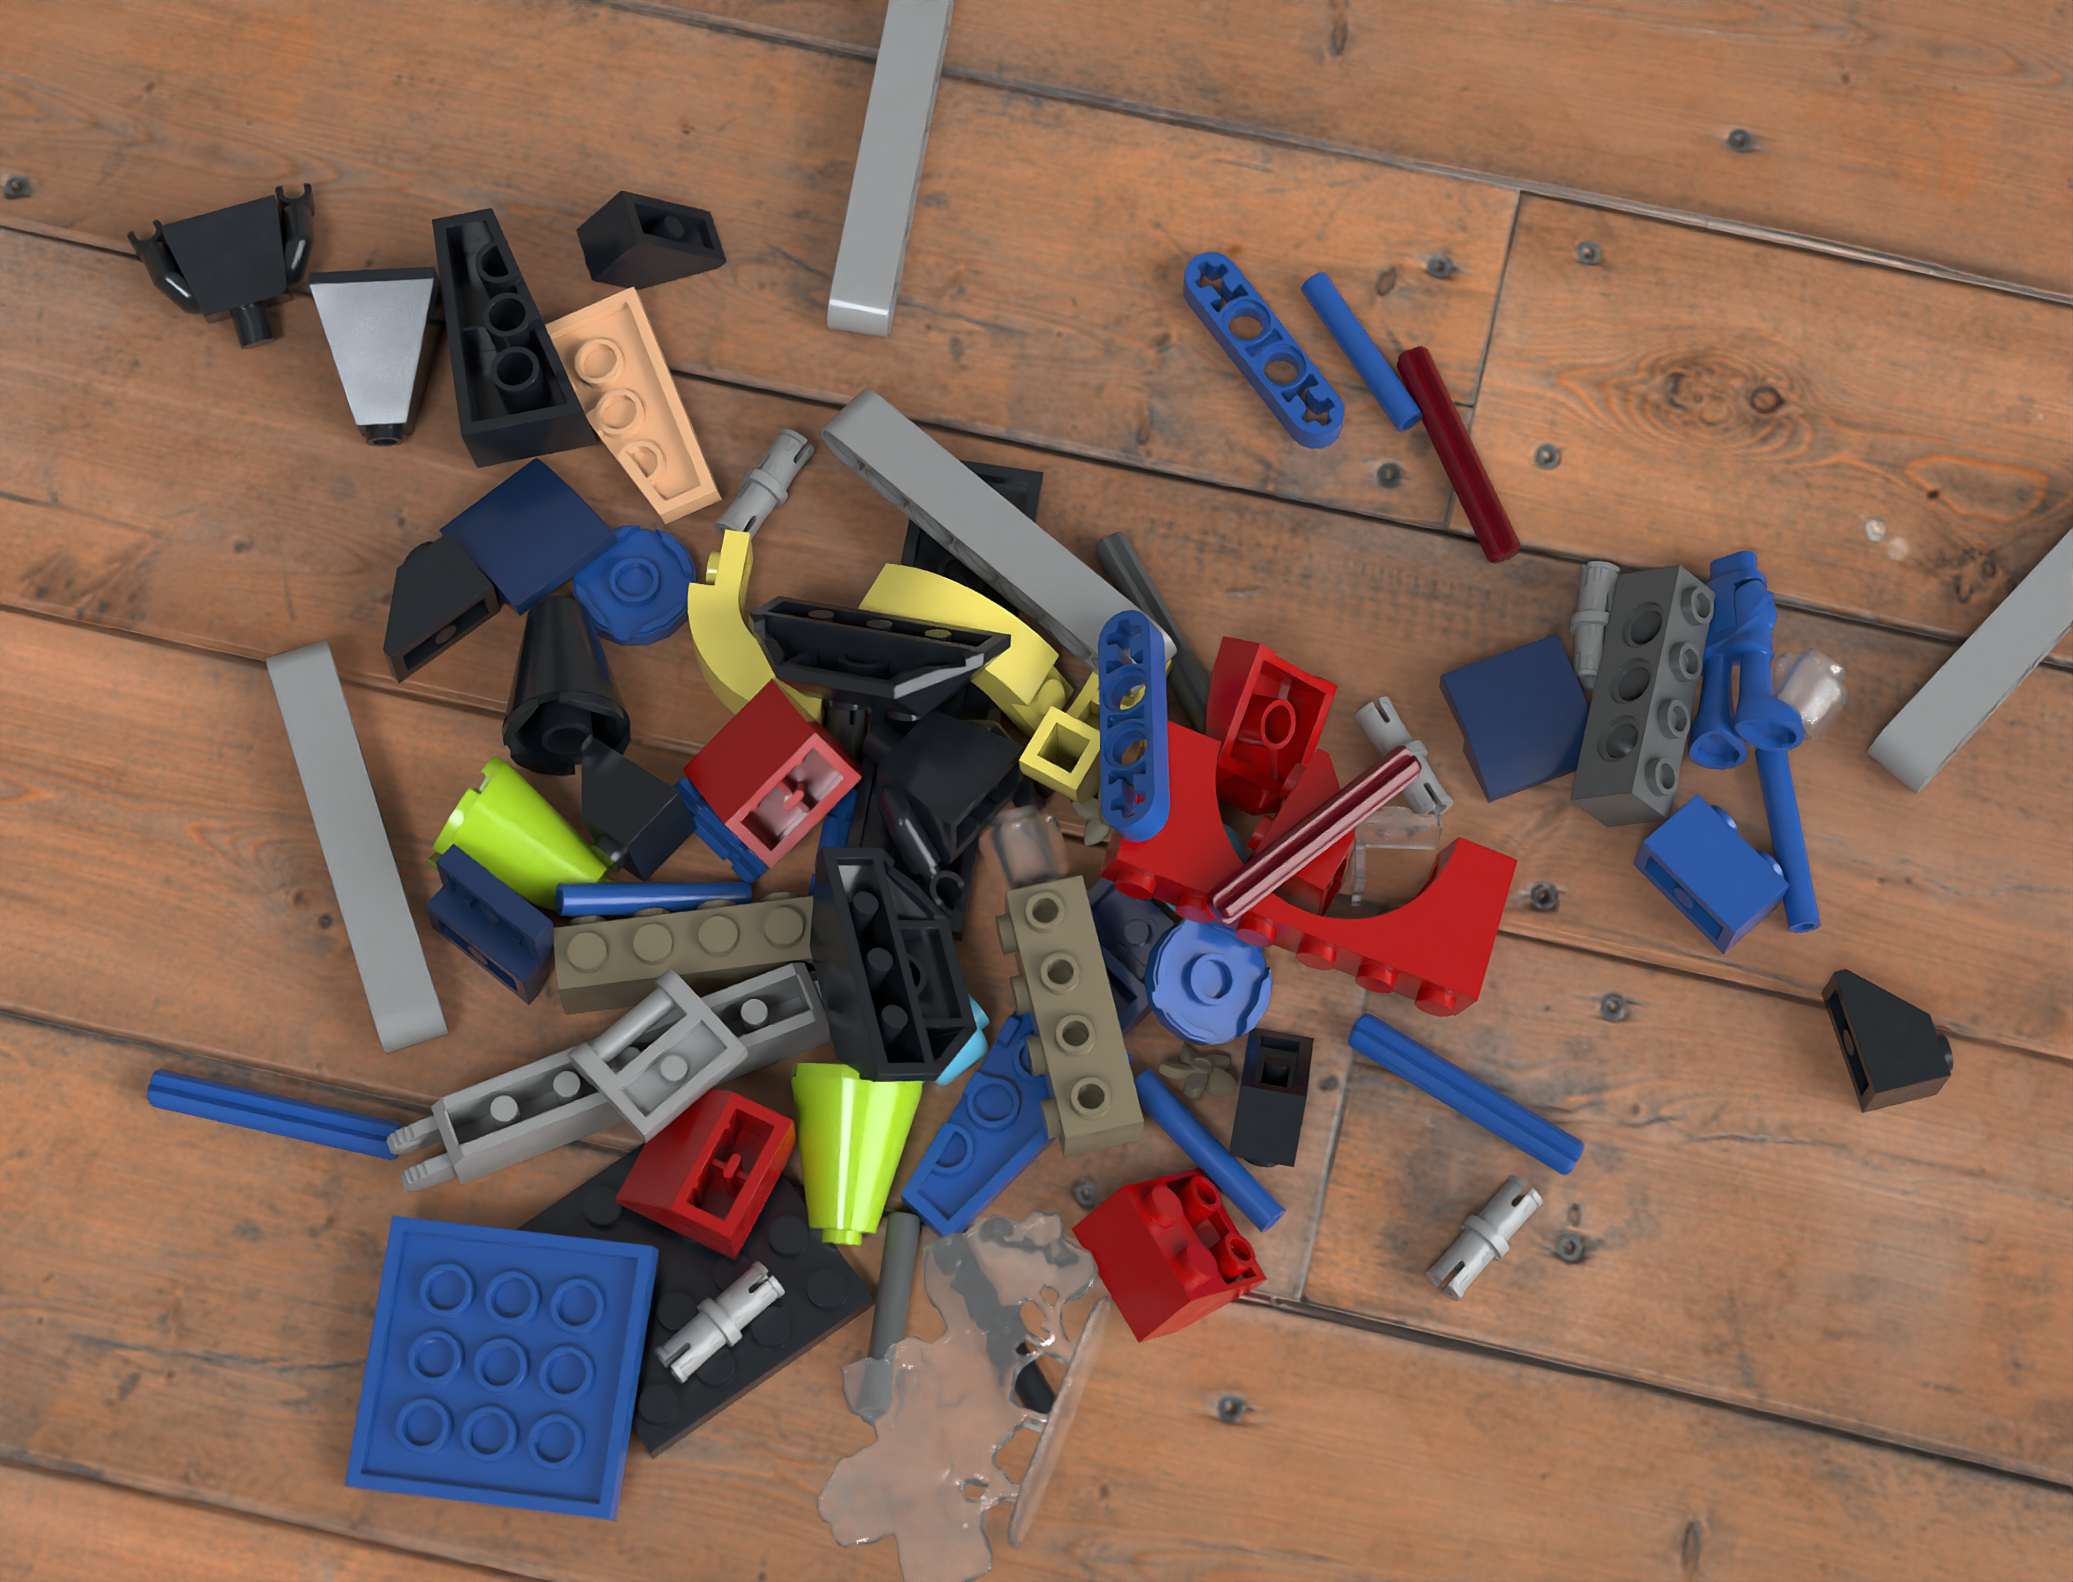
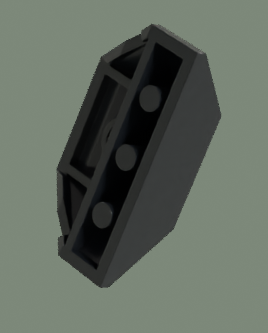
M777 596L749 613V626L777 679L804 696L829 700L830 706L835 709L855 711L869 707L886 710L890 718L900 721H916L925 718L926 714L950 699L1011 647L1010 634Z
M821 847L817 854L809 946L836 1057L873 1082L936 1081L977 1031L948 917L914 881L893 867L895 861L883 848Z

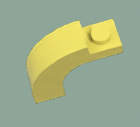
M725 529L721 552L711 551L706 585L689 582L688 617L694 653L704 679L718 699L736 715L773 678L823 726L826 710L822 707L823 699L804 696L777 679L757 640L749 632L742 620L754 560L751 536L748 532Z
M886 563L858 607L861 610L1010 634L1011 647L973 678L971 682L983 690L1027 738L1033 737L1050 706L1062 711L1074 691L1071 685L1053 666L1059 654L1040 635L995 602L943 576L914 567Z
M1172 660L1165 664L1166 678L1172 669ZM1092 672L1082 691L1066 713L1050 706L1019 759L1020 770L1024 775L1079 804H1084L1098 793L1101 783L1099 676ZM1145 686L1133 698L1123 696L1120 709H1129L1141 701L1145 693ZM1131 745L1128 748H1126L1124 754L1122 755V759L1130 749Z

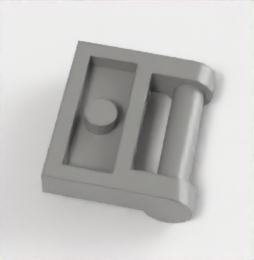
M669 969L654 981L656 989L591 1044L588 1045L585 1042H581L567 1054L577 1071L601 1093L645 1143L651 1140L748 1057L747 1048L672 969ZM675 1009L684 1016L617 1074L607 1066L608 1063L671 1010Z

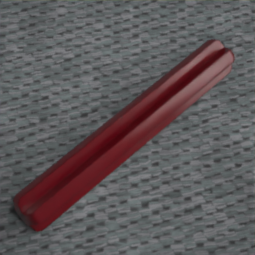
M1423 346L1405 350L1398 356L1397 369L1408 393L1423 413L1421 420L1487 560L1497 564L1513 558L1518 554L1520 542L1429 350Z
M1403 745L1396 746L1210 890L1206 902L1212 913L1224 924H1231L1414 782L1419 777L1422 769L1417 757L1407 747Z

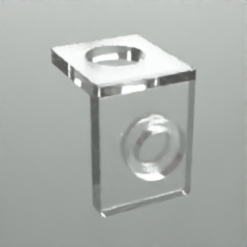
M1387 806L1378 809L1354 827L1355 841L1350 857V906H1360L1365 888V847L1436 850L1443 828V816L1414 814L1413 810L1407 807Z

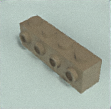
M1082 875L1005 891V914L995 916L996 928L1003 955L1014 952L1020 974L1010 977V985L1017 1014L1029 1013L1034 1036L1025 1038L1026 1053L1032 1076L1044 1075L1049 1098L1040 1100V1110L1047 1138L1059 1137L1064 1157L1141 1141L1144 1119Z
M777 892L763 897L761 902L735 905L734 902L729 900H712L700 904L697 910L671 913L668 909L647 908L635 912L632 918L606 921L603 917L583 916L570 920L567 926L553 928L557 985L565 1014L636 1006L656 989L654 981L669 969L676 972L699 998L790 963H805L808 972L815 971L809 946L813 896L800 897L799 894L794 892Z

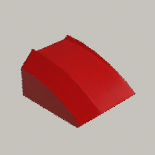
M1223 636L1211 672L1205 702L1202 733L1221 741L1216 767L1217 798L1253 816L1277 812L1283 801V798L1279 797V793L1290 771L1297 762L1307 767L1314 755L1338 686L1322 677L1310 675L1275 655L1276 652L1261 643Z

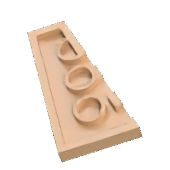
M634 286L545 325L589 425L665 524L722 500L640 296Z

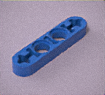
M1205 252L1195 256L1188 263L1184 273L1183 295L1188 305L1297 443L1310 449H1322L1333 444L1339 438L1344 421V404L1339 395L1234 262L1227 256L1216 252ZM1202 276H1206L1210 281L1222 279L1220 293L1227 304L1221 311V297L1210 285L1200 288V278ZM1249 316L1256 319L1263 330L1257 337L1241 339L1231 333L1228 326L1235 318ZM1285 361L1295 367L1298 375L1290 383L1277 384L1271 382L1263 370L1271 362ZM1306 388L1305 403L1316 415L1324 412L1328 414L1325 426H1322L1316 420L1309 423L1304 422L1307 408L1299 396Z
M1127 610L1114 615L1104 625L1098 640L1101 810L1103 818L1125 840L1143 842L1154 837L1164 827L1170 810L1165 642L1163 634L1142 612ZM1130 648V657L1123 650ZM1145 685V693L1141 701L1129 709L1121 710L1120 704L1125 693L1135 686ZM1138 740H1147L1146 750L1143 755L1132 764L1122 765V755L1126 748ZM1137 794L1144 802L1137 804ZM1134 812L1133 816L1129 818L1127 817V815L1132 814Z

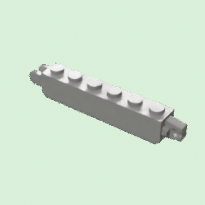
M790 963L700 998L747 1048L748 1057L714 1086L831 1041L830 1028L816 971L808 972L805 963ZM675 1009L671 1010L608 1063L607 1066L617 1074L684 1016ZM595 1039L590 1040V1041L585 1042V1043L589 1045V1044H591ZM572 1047L442 1097L431 1106L433 1116L395 1130L394 1133L387 1137L386 1141L391 1154H398V1156L444 1141L447 1153L409 1167L408 1170L403 1171V1174H400L404 1190H407V1192L412 1191L413 1193L458 1177L461 1185L612 1127L625 1120L573 1066L567 1056L575 1048Z

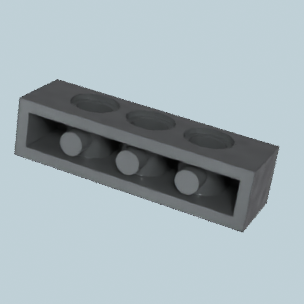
M1681 565L1618 576L1570 801L1607 827L1667 821L1670 818L1674 794L1679 783V770L1686 736L1690 729V717L1698 678L1702 671V659L1710 621L1714 614L1716 596L1715 592Z

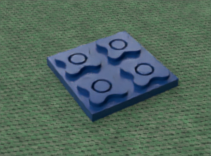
M392 1216L345 1486L352 1489L616 1522L659 1250L649 1245Z

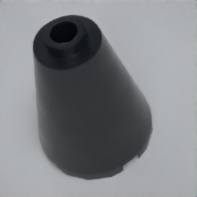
M551 596L534 605L527 614L503 721L502 736L504 746H508L511 759L517 765L539 774L554 776L575 775L574 765L582 764L581 743L589 735H592L623 755L631 741V724L589 610L581 602L569 597Z

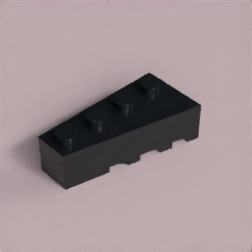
M488 208L432 219L460 431L476 467H486L598 445L493 209Z

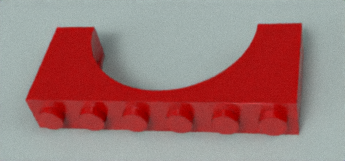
M1167 720L1170 798L1168 819L1164 827L1154 837L1143 842L1125 840L1113 829L1098 875L1099 877L1114 882L1115 888L1126 896L1141 900H1148L1153 897L1176 906V913L1190 921L1197 923H1211L1214 921L1236 930V936L1246 943L1260 947L1275 945L1296 953V960L1310 968L1318 970H1331L1334 968L1356 977L1355 982L1366 990L1382 994L1395 992L1415 1000V1006L1419 1010L1434 1016H1456L1478 1001L1517 859L1458 837L1436 855L1427 879L1414 898L1406 905L1386 914L1361 919L1324 917L1297 908L1271 892L1234 922L1224 924L1212 913L1207 905V895L1210 890L1238 870L1244 863L1238 857L1229 841L1218 809L1216 767L1221 741ZM1142 740L1136 761L1145 752L1147 740ZM1137 794V804L1144 802ZM1134 812L1132 814L1127 815V817L1129 818L1133 816Z

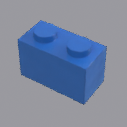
M1698 794L1643 841L1633 864L1723 954L1778 907L1790 885L1784 879V874L1779 864L1768 853L1762 850L1755 851L1738 834L1735 822L1726 811L1716 805L1709 806Z

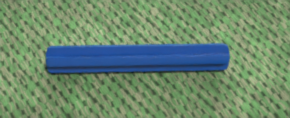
M1364 1013L1353 1026L1348 1038L1350 1047L1560 1174L1567 1175L1575 1167L1584 1150V1144L1578 1138L1370 1013Z
M164 1069L156 1070L153 1073L148 1086L147 1099L156 1108L388 1160H394L398 1157V1154H391L386 1141L390 1134L403 1127V1125L396 1121Z

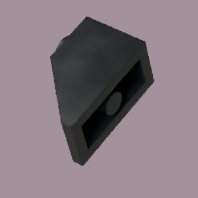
M623 190L617 193L576 229L585 257V264L592 281L623 288L634 286L635 290H641L715 270L727 262L710 211Z
M448 532L435 542L427 541L418 545L407 555L404 564L399 566L396 571L383 651L391 674L399 684L500 612L493 584Z
M589 735L581 743L582 819L594 840L590 845V849L596 858L611 871L618 873L623 868L641 881L646 882L697 828L679 791L592 735Z
M1847 969L1833 973L1821 994L1862 1113L1937 1095L1951 1076L1953 1055L1946 1036L1943 1033H1936L1930 1014Z
M1258 1028L1249 1031L1228 1156L1243 1158L1246 1162L1259 1167H1274L1278 1164L1294 1167L1307 1099L1314 1038Z

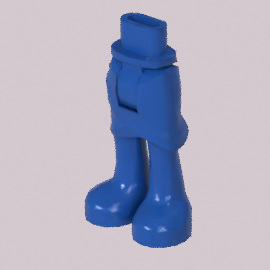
M1739 551L1716 559L1710 563V581L1705 584L1716 593L1714 614L1710 621L1702 659V671L1700 674L1703 677L1698 713L1690 729L1688 755L1699 766L1723 770L1734 768L1744 763L1748 756L1747 742L1758 749L1771 752L1787 751L1799 746L1804 740V721L1794 706L1777 699L1774 694L1771 661L1775 656L1773 652V628L1777 619V611L1773 601L1774 594L1767 590L1766 578L1757 569L1756 554L1751 551ZM1740 666L1739 699L1736 713H1734L1732 667Z

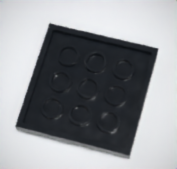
M643 1143L516 1230L649 1245L659 1250L631 1429L651 1458L654 1459L874 1306V1298L835 1244L821 1242L822 1229L809 1228L806 1204L783 1173H781L735 1260L616 1203L615 1198L645 1145ZM755 1261H759L768 1269L766 1274L768 1279L774 1276L784 1289L785 1294L780 1298H776L740 1330L742 1338L732 1347L725 1343L690 1374L684 1383H680L671 1374L672 1369L670 1365L666 1368L658 1359L654 1350L666 1343L700 1313L697 1306L703 1300L709 1297L714 1301L749 1270Z

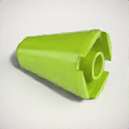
M493 756L481 770V773L486 775V778L480 788L472 789L469 787L432 848L436 852L426 861V864L438 871L436 861L454 843L528 903L556 912L555 891L558 883H615L605 877L608 868L596 858L590 849V844L508 762L497 756ZM568 916L574 919L578 918V916Z
M798 1063L797 1066L793 1065L791 1086L809 1228L822 1229L821 1242L861 1246L862 1234L876 1233L923 1091L922 1081L873 1082L847 1065Z

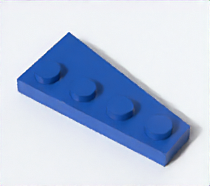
M1015 1009L1012 1016H1008L995 1038V1044L979 1070L974 1072L962 1092V1098L947 1123H944L901 1193V1202L916 1216L921 1218V1221L945 1243L958 1237L1056 1139L1047 1138L1040 1110V1100L1049 1098L1044 1075L1032 1076L1027 1058L1025 1038L1034 1036L1029 1013L1018 1015ZM1127 1052L1129 1064H1131L1132 1056Z

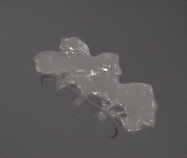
M1037 1210L1029 1214L1021 1223L995 1214L988 1219L975 1222L965 1233H949L925 1245L922 1252L924 1290L933 1307L939 1310L947 1328L941 1339L931 1344L916 1336H910L889 1346L885 1357L880 1360L866 1357L840 1367L843 1377V1391L849 1412L860 1416L864 1422L874 1427L877 1441L861 1449L853 1456L838 1460L835 1470L818 1497L817 1509L822 1521L830 1524L832 1536L839 1546L846 1548L854 1544H873L880 1541L887 1534L894 1535L904 1582H974L977 1578L990 1573L993 1552L983 1527L986 1510L1006 1499L1015 1502L1007 1532L1008 1545L1014 1550H1017L1023 1543L1037 1513L1103 1343L1110 1319L1113 1298L1109 1295L1100 1297L1089 1313L1078 1341L1069 1340L1063 1326L1061 1307L1068 1301L1080 1299L1095 1285L1099 1269L1091 1251L1078 1247L1066 1239L1061 1214L1058 1212L1047 1214ZM1045 1287L1053 1288L1058 1293L1055 1306L1047 1304L1041 1294ZM1027 1301H1032L1048 1320L1043 1321L1040 1329L1049 1333V1338L1046 1340L1031 1333L1023 1322L1020 1312L1022 1305ZM1025 1340L1036 1347L1033 1353L1019 1355L1015 1351ZM1047 1355L1062 1362L1067 1367L1049 1415L1020 1406L1014 1395L1015 1383L1023 1367L1033 1360ZM1027 1427L1040 1432L1041 1435L1022 1484L1013 1483L995 1463L997 1451L1013 1439L1016 1431ZM968 1483L987 1489L980 1499L965 1497L963 1489Z

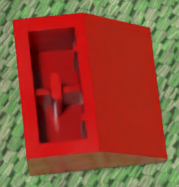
M771 678L692 758L682 771L724 825L772 869L857 784L863 776L864 766L784 688Z
M1317 748L1307 767L1298 762L1294 765L1279 793V797L1283 798V801L1276 813L1275 819L1264 815L1252 834L1247 849L1252 852L1247 862L1341 790L1329 753ZM1353 829L1277 887L1272 893L1297 908L1319 916H1325L1345 882L1355 841Z
M709 1089L651 1140L645 1143L615 1198L616 1203L735 1260L797 1145L794 1122L735 1092Z
M1200 1168L1122 1186L1072 1228L1073 1233L1138 1343L1178 1332L1257 1288L1267 1280L1255 1260L1252 1246L1240 1235L1221 1204L1218 1190L1206 1179Z

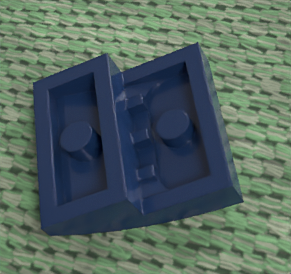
M537 457L439 529L442 536L448 532L493 584L496 596L520 616L618 542L614 532L561 477Z
M1557 634L1441 675L1439 688L1465 739L1463 752L1488 803L1577 770L1590 709Z
M453 843L436 861L443 887L425 905L432 927L530 1005L538 996L549 968L554 943L553 922Z
M1101 877L1087 892L1122 1036H1124L1153 1011L1148 1003L1144 979L1149 952L1161 934L1174 926L1175 923L1151 900H1141L1126 896L1115 888L1114 882Z

